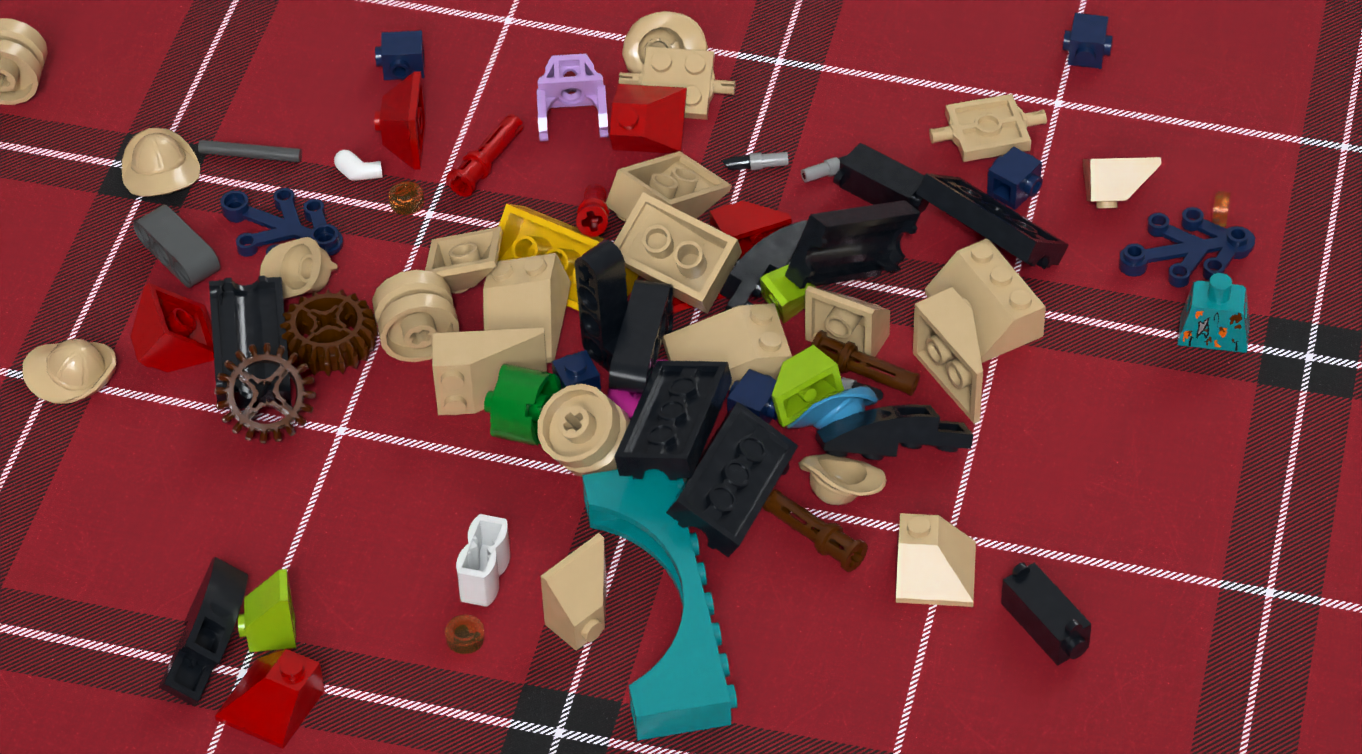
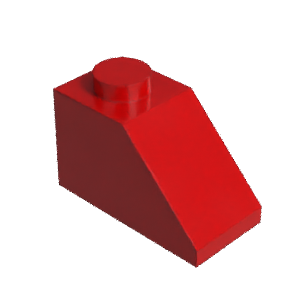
M746 201L724 205L709 211L710 226L738 239L742 250L739 259L763 238L792 224V218L788 213Z

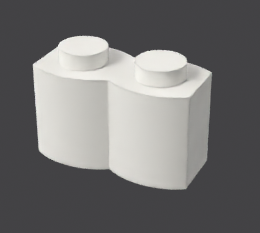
M479 514L471 523L468 530V544L461 550L456 562L461 602L487 607L496 598L499 591V576L506 570L510 561L508 524L505 518Z

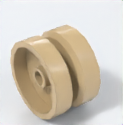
M0 18V104L16 105L28 101L35 95L48 50L46 41L37 30L24 22L8 18Z
M424 270L405 271L386 279L376 289L372 298L373 310L378 325L381 346L389 356L408 362L431 360L432 333L459 332V323L456 310L453 307L450 286L442 276Z
M586 384L570 385L553 394L543 406L538 419V439L546 453L576 476L582 477L585 474L616 470L617 465L614 456L630 423L628 413L598 388Z

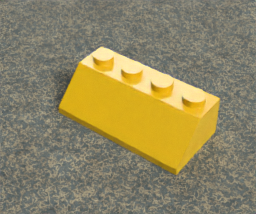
M506 204L498 226L501 227L503 232L498 261L556 253L571 281L566 306L579 311L575 260L606 239L599 236L589 237L583 235L577 227L526 206ZM625 267L628 297L632 292L638 274Z

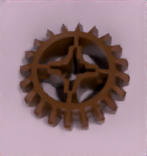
M328 288L325 294L318 295L313 291L312 297L300 296L299 304H289L288 312L282 314L285 317V322L280 324V327L286 329V332L281 337L282 339H287L288 359L293 352L297 353L298 358L293 364H297L299 367L301 364L306 363L314 376L320 371H325L328 377L332 371L336 370L344 374L345 368L348 366L357 369L359 361H367L369 352L374 351L378 335L375 315L372 309H369L366 300L359 301L356 293L347 296L342 289L337 294H332ZM351 326L354 330L351 331L348 328Z
M264 343L263 354L259 355L254 344L249 345L251 357L247 359L242 351H236L235 356L240 363L237 366L229 360H226L224 366L232 372L231 375L218 373L217 376L219 381L227 383L226 388L217 387L214 390L215 395H226V400L216 403V408L222 410L228 407L230 410L229 413L222 417V421L227 423L233 418L238 421L232 429L234 434L240 432L242 426L248 428L245 435V440L251 441L254 431L260 432L259 440L261 444L267 442V432H273L275 442L282 440L279 429L284 428L289 436L294 435L295 430L290 423L294 420L298 425L304 426L306 420L298 413L300 410L305 413H312L313 407L303 403L304 399H314L316 397V392L304 391V386L313 384L314 378L306 377L302 379L300 376L301 373L308 369V365L304 363L295 368L292 365L298 358V354L295 352L290 355L288 360L283 359L282 355L285 352V347L282 345L278 347L276 355L270 354V343ZM259 363H270L279 366L266 379H259L245 371L248 367ZM287 374L292 378L296 389L294 407L286 403V400L279 393V385ZM277 378L278 380L273 385L271 392L275 399L268 403L266 398L265 403L260 402L256 408H253L252 406L256 403L259 394L258 390L255 389L256 386L260 384L263 387L265 384L270 385ZM237 379L249 389L252 395L251 402L242 413L234 399V385ZM265 407H271L286 416L280 421L269 424L257 423L251 420L260 409Z

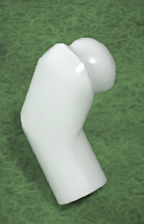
M341 150L334 157L336 168L351 181L383 178L381 161L364 163L349 150Z

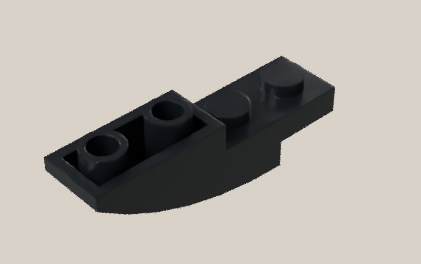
M806 220L790 224L763 238L738 261L720 294L730 299L724 311L739 305H754L749 300L752 296L758 299L762 294L760 278L766 273L790 264L806 226Z
M895 405L866 410L834 421L817 430L815 439L822 449L832 456L845 457L848 453H859L868 459L882 460L884 456L896 457L899 443L904 447L920 449L922 445L936 446L939 450L956 452L958 448L971 449L973 433L963 422L940 421V416L931 405Z
M217 557L212 559L183 623L186 626L158 688L192 706L199 702L214 667L219 665L231 637L244 599L248 574Z

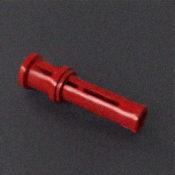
M513 114L506 115L475 151H469L463 156L462 164L457 169L451 170L446 176L448 186L452 191L463 197L472 195L478 181L487 178L490 174L492 163L524 129V126H520L523 124L520 118Z
M597 183L594 184V188L591 187V184L587 186L584 191V200L577 209L576 225L583 235L589 237L601 235L608 225L609 208L605 203L606 190Z

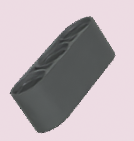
M162 205L133 222L135 233L141 243L187 288H191L220 271L219 260L212 248L167 205Z

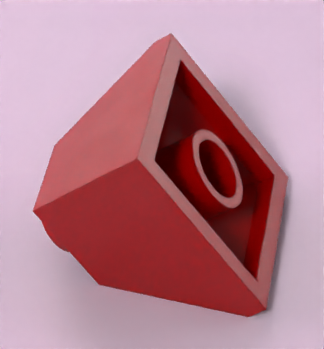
M414 71L382 97L381 110H375L374 117L375 131H381L382 145L414 170H421L426 129L421 71Z
M618 84L612 102L609 132L612 149L670 154L678 151L681 152L687 88Z
M147 283L143 289L130 335L138 362L149 368L153 367L164 372H171L214 361L212 325L205 305Z
M288 649L257 658L216 713V721L284 749L325 692L320 663Z

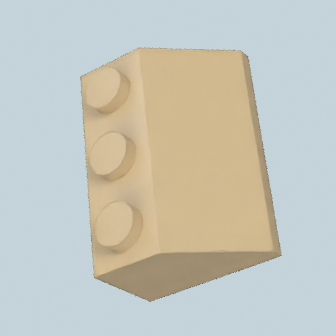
M984 239L956 251L925 288V294L929 298L953 287L961 298H966L970 302L974 312V322L982 363L1037 340L1044 335L1045 305L989 239Z

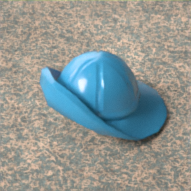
M867 385L847 389L814 403L799 418L787 425V428H802L813 425L816 429H821L834 421L865 411V406L875 404L879 399Z

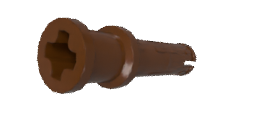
M820 330L814 337L811 346L815 345L838 364L840 373L852 371L907 393L909 396L914 394L920 380L918 373L910 372L887 361L858 351V346L850 341L843 343L828 337L827 332ZM870 367L876 368V369H878V370H881V371H883V372H886V373L891 374V375L896 376V377L889 376V375H887V374H884V373H882V372H879V371H877V370H874V369H872V368H870Z
M779 490L771 491L763 505V509L772 513L792 529L814 542L818 553L825 556L830 555L839 561L842 569L846 572L855 570L862 563L868 550L866 542L859 539L854 540L845 534L843 528L837 523H825L807 509L784 496ZM790 512H793L794 514L805 520L807 524H803L801 521L790 515Z

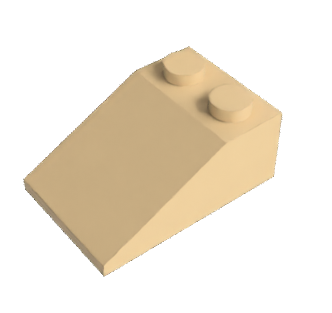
M678 151L618 169L606 204L609 209L616 213L619 219L626 222L641 194L644 192L697 219L730 191L732 185Z
M644 192L641 194L614 242L624 257L625 267L648 281L672 284L673 296L707 314L742 253L738 239Z
M556 253L498 261L497 267L486 276L483 288L484 330L544 327L546 363H552L555 360L571 281Z
M950 287L915 304L913 354L975 424L980 421L983 367L974 322V312L970 302L966 298H961L953 287Z
M774 303L739 305L666 334L662 340L668 361L728 362L732 377L729 390L736 380L740 381L749 369L763 375H769L777 380L782 363L792 357Z
M544 327L432 333V367L438 416L475 414L484 410L486 394L490 390L494 391L499 371L503 364L547 372Z

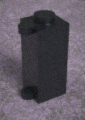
M859 143L840 162V170L836 173L833 180L840 188L873 205L905 200L922 213L929 204L928 201L916 194L925 175L862 143Z
M1023 562L1016 565L1012 575L1003 579L1001 604L1057 666L1070 658L1076 659L1083 655L1089 648L1091 623L1035 562L1029 566Z

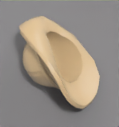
M662 11L641 17L631 26L624 39L622 56L628 71L640 74L645 63L647 46L707 51L708 46L705 35L696 21L681 13Z
M145 129L133 136L124 150L122 178L125 187L133 195L151 197L170 194L191 186L200 176V164L194 151L179 134L169 129Z
M69 339L57 344L38 346L23 361V379L26 386L38 398L54 404L76 402L97 393L109 382L116 371L114 350L108 345L88 342L84 339Z
M821 454L806 456L798 462L800 469L810 472L812 491L819 499L830 505H844L852 502L857 496L878 493L884 488L887 481L883 470L860 460Z

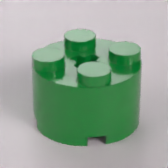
M503 364L500 368L494 391H488L484 401V410L490 413L491 436L529 445L541 444L538 439V419L546 402L553 394L561 390L559 377L546 371Z

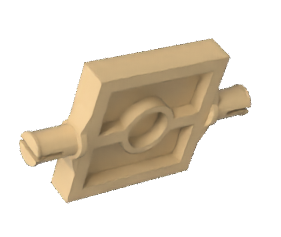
M651 46L646 47L645 63L640 74L624 72L619 74V84L687 88L685 118L708 120L709 104L714 97V93L734 95L736 81L715 80L713 72L715 62L714 51Z
M1008 94L946 105L945 116L949 126L929 129V136L932 144L952 140L957 145L963 162L1002 156L1012 147H1016L1023 152L1031 151V139L1027 127L1046 124L1047 117L1044 109L1024 113L1017 106L1013 95Z

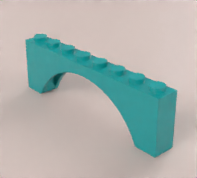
M618 469L582 475L584 503L590 528L618 535L633 542L655 558L673 580L683 606L682 620L678 632L665 655L651 670L629 685L630 710L637 741L731 725V709L738 706L734 684L727 685L725 677L730 676L726 653L719 654L717 647L722 645L719 623H712L710 615H714L711 592L704 593L702 586L707 585V577L704 563H697L695 557L700 555L696 532L689 533L688 527L682 528L678 525L677 520H674L673 517L666 513L684 484L683 478L669 480L664 472L657 469L645 471L643 479H633V476H619Z

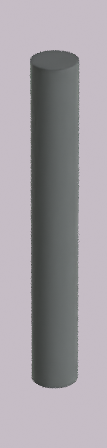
M200 140L198 144V152L200 154L299 163L302 160V149L209 140Z

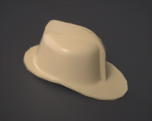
M303 237L272 248L262 262L260 276H266L267 278L282 277L283 299L322 290L328 283L331 272L338 270V265L331 262L329 254L319 247L317 241L311 237Z

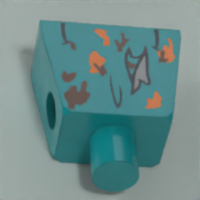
M1224 273L1212 275L1210 282L1199 280L1193 282L1180 316L1177 345L1247 353L1250 318L1246 288L1243 285L1232 284L1231 277Z

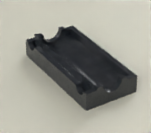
M926 173L916 192L918 196L1032 267H1035L1037 264L1041 268L1046 269V267L1050 268L1051 265H1059L1069 244L960 177Z
M903 200L810 214L785 276L802 289L805 288L807 283L820 286L879 276L883 270L895 273V271L901 270L898 265L905 258L900 248L901 237L906 232L909 234L916 233V223L921 212Z
M259 276L258 280L250 285L236 284L232 278L209 281L216 388H226L227 383L217 379L218 373H224L229 376L232 373L224 366L226 360L232 361L237 366L240 362L237 360L235 352L238 350L242 351L247 359L251 357L249 353V345L251 344L256 346L258 355L263 354L264 343H270V354L276 355L278 347L282 345L285 347L282 358L288 360L287 339H282L281 337L286 332V329L280 327V324L285 322V317L282 315L284 313L282 277L267 278L266 276ZM259 363L248 367L245 371L259 379H266L279 366L270 363ZM287 374L279 385V393L286 400V403L291 405L290 375ZM277 378L270 385L265 384L263 387L260 384L256 386L255 389L258 390L259 394L256 403L252 406L253 408H256L260 402L265 403L266 398L268 403L275 399L271 392L273 385L278 380ZM237 379L234 385V399L238 409H243L251 402L252 395L249 389ZM216 395L217 403L226 400V395Z
M657 360L614 456L619 476H633V479H643L645 471L657 469L664 472L669 480L692 478L732 383L728 362Z
M737 402L727 413L725 420L702 453L692 478L686 479L676 495V499L666 513L673 517L674 520H677L678 525L682 528L693 526L702 530L708 537L709 542L707 546L711 549H717L729 557L740 546L798 445Z

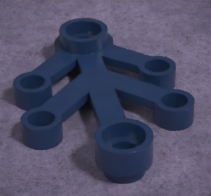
M280 188L273 194L275 207L282 212L283 218L249 206L248 196L242 191L227 192L220 200L222 214L230 222L238 223L248 220L271 229L254 234L243 233L239 235L236 239V246L241 256H253L257 253L259 246L303 237H311L317 241L319 247L324 249L329 256L338 253L343 247V236L335 226L326 223L324 203L319 199H310L303 205L304 217L307 221L312 222L313 229L301 225L295 208L294 192L289 188ZM279 244L269 246L266 250V255L272 248Z
M1189 207L1183 211L1182 227L1188 231H1199L1212 238L1202 239L1169 225L1170 220L1165 214L1154 213L1148 218V233L1155 237H1164L1178 244L1144 249L1139 244H1129L1120 252L1119 269L1125 275L1136 277L1146 272L1148 263L1185 257L1181 263L1170 266L1168 282L1174 287L1181 288L1189 284L1190 275L1207 253L1220 251L1217 257L1208 258L1204 262L1203 277L1210 281L1212 275L1225 273V269L1233 259L1247 257L1255 247V236L1244 227L1232 226L1224 228L1203 219V212L1195 207Z

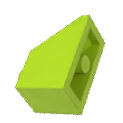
M789 264L766 273L760 278L762 297L768 304H775L779 319L783 324L805 309V290L807 287H817L811 283H807L805 288L802 289L796 286L785 276Z
M815 345L810 346L782 363L772 392L776 414L782 427L794 422L814 403L844 391L838 364Z
M287 569L278 570L244 597V614L238 615L239 637H247L249 652L296 648L295 613Z

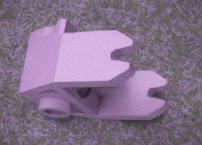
M587 54L551 56L545 67L544 75L538 80L537 107L540 141H548V110L550 108L594 105L598 111L600 138L608 137L606 91L602 75L595 71L594 64ZM569 71L576 74V76L564 77L565 73Z

